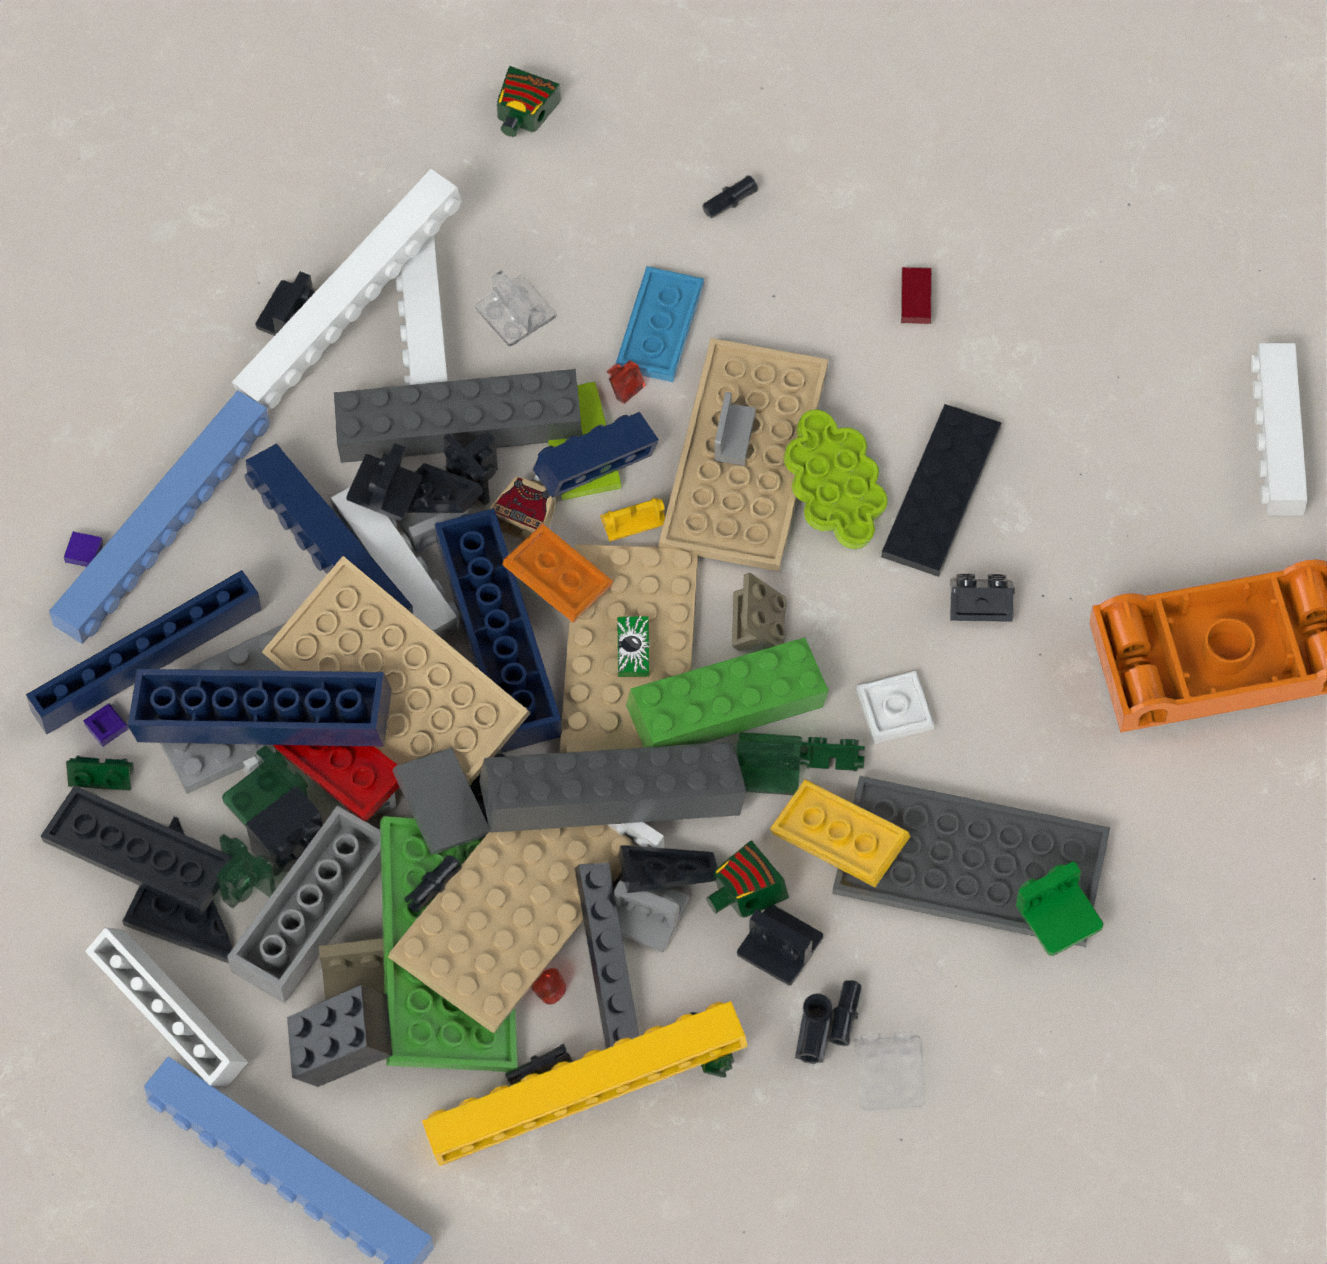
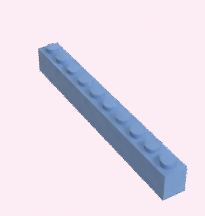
M237 390L49 610L53 626L81 644L89 636L92 637L97 633L103 619L117 609L120 599L127 591H132L136 587L142 573L156 563L159 553L165 546L168 547L174 542L177 532L181 527L191 522L197 508L211 498L214 488L219 482L229 477L236 462L246 457L253 442L266 433L269 428V417L265 406Z
M169 1056L143 1086L147 1096L146 1101L154 1110L159 1113L165 1110L173 1116L172 1120L180 1128L186 1131L190 1128L199 1134L198 1138L205 1145L212 1149L217 1146L225 1152V1157L231 1163L238 1167L243 1164L252 1170L250 1173L257 1181L264 1185L269 1182L278 1188V1194L290 1203H293L294 1200L304 1206L303 1210L308 1216L316 1221H320V1219L326 1221L331 1225L330 1229L338 1237L344 1240L349 1237L355 1241L357 1248L366 1256L373 1258L375 1255L384 1261V1264H422L434 1249L432 1236L229 1097L210 1086Z

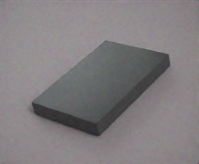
M452 748L397 765L392 770L431 855L484 838L490 832V828Z

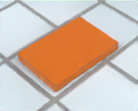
M544 524L539 526L512 551L502 564L573 623L613 584L612 579Z

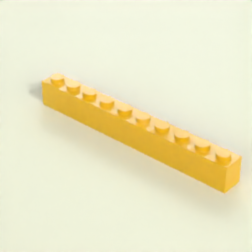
M716 1002L709 1005L706 1011L695 1015H682L675 1020V1023L670 1025L651 1027L644 1032V1035L639 1037L620 1039L614 1043L613 1047L608 1049L589 1051L583 1055L582 1059L577 1061L558 1063L551 1071L546 1073L527 1075L520 1083L515 1085L496 1087L489 1095L484 1097L465 1099L458 1107L453 1109L434 1111L427 1119L422 1120V1124L438 1165L442 1166L748 1047L746 1036L732 1002Z

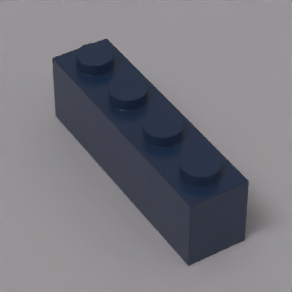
M640 412L630 416L625 414L617 418L613 423L606 426L598 425L590 430L589 433L580 437L574 435L556 447L552 445L545 447L539 452L533 471L553 498L651 457L659 439Z

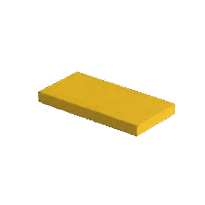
M806 779L770 827L773 835L873 887H876L910 838L909 832Z

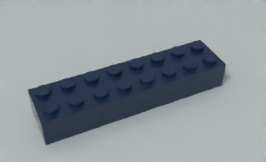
M494 508L435 523L436 542L475 667L530 712V715L503 745L501 753L561 737L562 724L516 576L502 565L504 559L509 554Z
M137 669L128 727L137 743L384 747L392 689L384 672Z

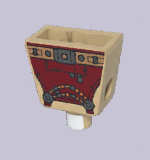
M536 474L531 481L518 476L514 477L490 509L494 508L502 532L525 540L542 524L549 528L556 507V497L552 498Z

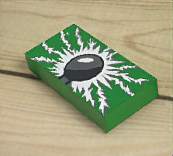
M649 616L617 617L618 677H650Z

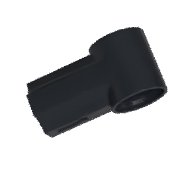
M812 994L803 1003V1015L795 1058L804 1063L816 1064L823 1063L829 1027L832 1022V1003L823 994ZM820 1008L826 1014L816 1018L811 1016L809 1012L812 1009Z

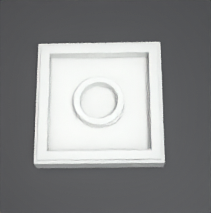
M916 671L856 685V693L873 744L934 729L935 724Z

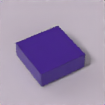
M73 531L63 557L65 563L87 567L101 551L103 545L102 537Z
M109 703L83 720L85 727L102 747L128 730L127 724Z

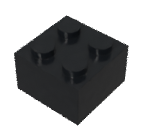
M297 786L293 787L246 823L252 852L275 877L282 872L291 870L323 826L320 811Z

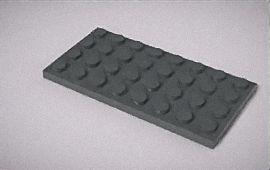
M859 776L853 804L908 831L910 838L876 887L837 868L832 894L1036 937L1016 907L1018 890L1026 881L1033 878L1039 880L1046 876L1053 867L1059 864H1064L1065 866L1075 861L1081 871L1078 885L1094 907L1110 827ZM1087 939L1076 945L1086 947Z

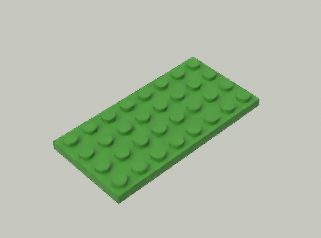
M383 816L380 821L384 990L388 1000L393 1056L386 1058V1066L510 1072L518 1068L515 1008L493 1034L388 958L393 947L435 897L419 913L411 910L404 898L419 885L422 876L426 872H432L447 855L455 857L460 862L458 865H462L484 838L431 855L414 818Z

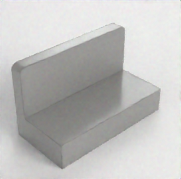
M725 392L715 439V461L745 466L756 408L732 404V392Z
M466 510L464 513H416L404 518L403 521H400L404 533L409 538L414 551L417 552L437 543L435 523L469 515V511Z

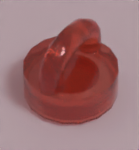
M550 968L540 975L531 988L536 996L545 1004L551 1005L561 1000L566 991V983L558 969Z

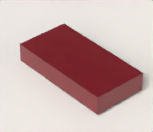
M902 267L901 323L931 324L932 268Z

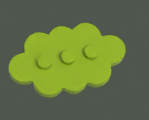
M819 409L807 411L798 421L796 428L798 438L792 440L787 445L783 455L786 468L795 475L791 484L792 492L795 497L805 503L803 510L804 518L811 527L819 531L833 530L835 537L843 546L850 549H861L867 546L873 538L875 532L873 520L879 518L884 513L888 503L886 492L876 483L880 473L879 467L873 459L865 455L867 442L859 431L850 427L838 428L833 417L825 411Z

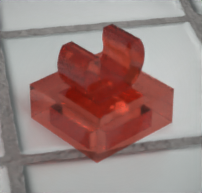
M631 360L623 367L619 364H614L607 370V373L611 375L609 381L616 400L623 404L646 386L638 364Z

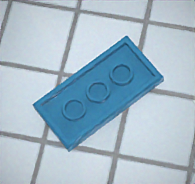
M646 266L615 363V370L674 382L704 286L703 278Z

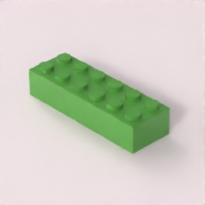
M804 637L631 688L626 707L643 747L703 744L823 708L829 690Z

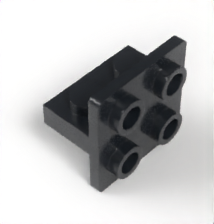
M300 271L293 283L281 280L255 323L256 329L275 336L315 293L312 287L311 275Z
M487 431L463 448L448 433L443 437L446 471L479 483L484 492L478 500L483 505H487L490 502L488 480L498 470L495 438Z
M394 443L390 454L384 452L381 459L365 454L347 493L346 500L398 521H403L422 480L421 474L401 467L406 447Z
M963 573L957 574V579H950V621L1013 622V594H1015V587L1012 580L1006 579V575L989 574L988 579H975V574Z
M775 905L766 908L763 913L756 909L749 919V933L737 949V956L784 984L791 986L823 940V933Z

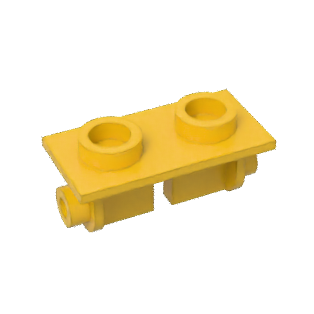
M654 497L649 501L612 512L611 510L607 511L606 514L600 515L608 540L611 542L662 527L665 520L663 512L665 508L662 499H655Z

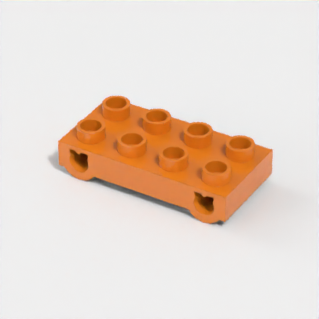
M1305 560L1295 563L1282 571L1147 596L1137 593L1122 594L1092 606L1089 624L1120 733L1327 694V562L1325 560Z

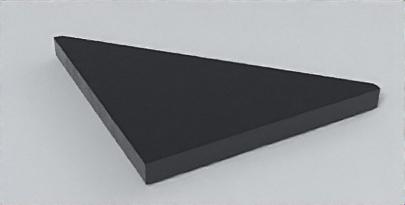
M174 816L169 828L185 835L179 818ZM139 886L122 920L124 926L229 964L227 956L233 947L213 899L202 915Z

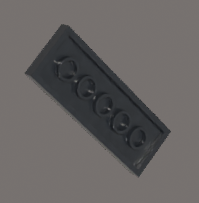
M944 404L885 542L881 558L938 577L940 576L999 435L1002 422Z
M75 785L41 834L44 843L202 915L236 864L234 857Z

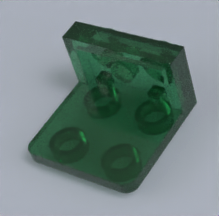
M266 745L256 752L259 767L222 795V801L225 806L245 827L248 821L295 786L308 798L306 790L308 784L298 772L293 774L287 768L288 763L278 751L273 753Z

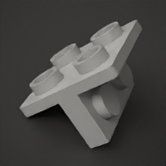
M619 881L614 895L621 935L660 952L665 951L687 905L688 895L671 888L627 893L625 883Z

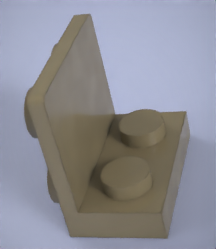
M383 938L319 946L325 1000L360 985L385 994Z

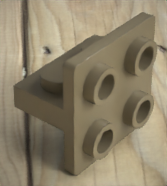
M752 573L744 574L743 589L733 592L732 647L738 651L763 643L769 647L784 644L786 636L785 596Z

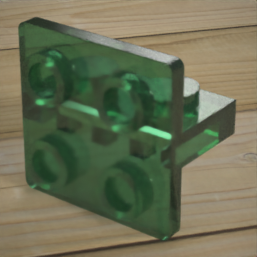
M740 732L739 740H737V758L746 792L794 795L799 787L802 737Z
M223 834L219 838L222 852L233 856L217 874L223 902L234 909L239 902L243 903L250 897L254 886L270 898L276 890V881L273 878L271 864L262 856L255 857L249 853L247 846L238 838L234 837L231 839Z

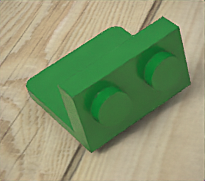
M1075 861L1065 866L1064 864H1059L1053 867L1046 876L1039 880L1035 878L1030 879L1022 884L1018 890L1016 907L1046 953L1050 956L1061 953L1103 929V921L1078 885L1081 871Z

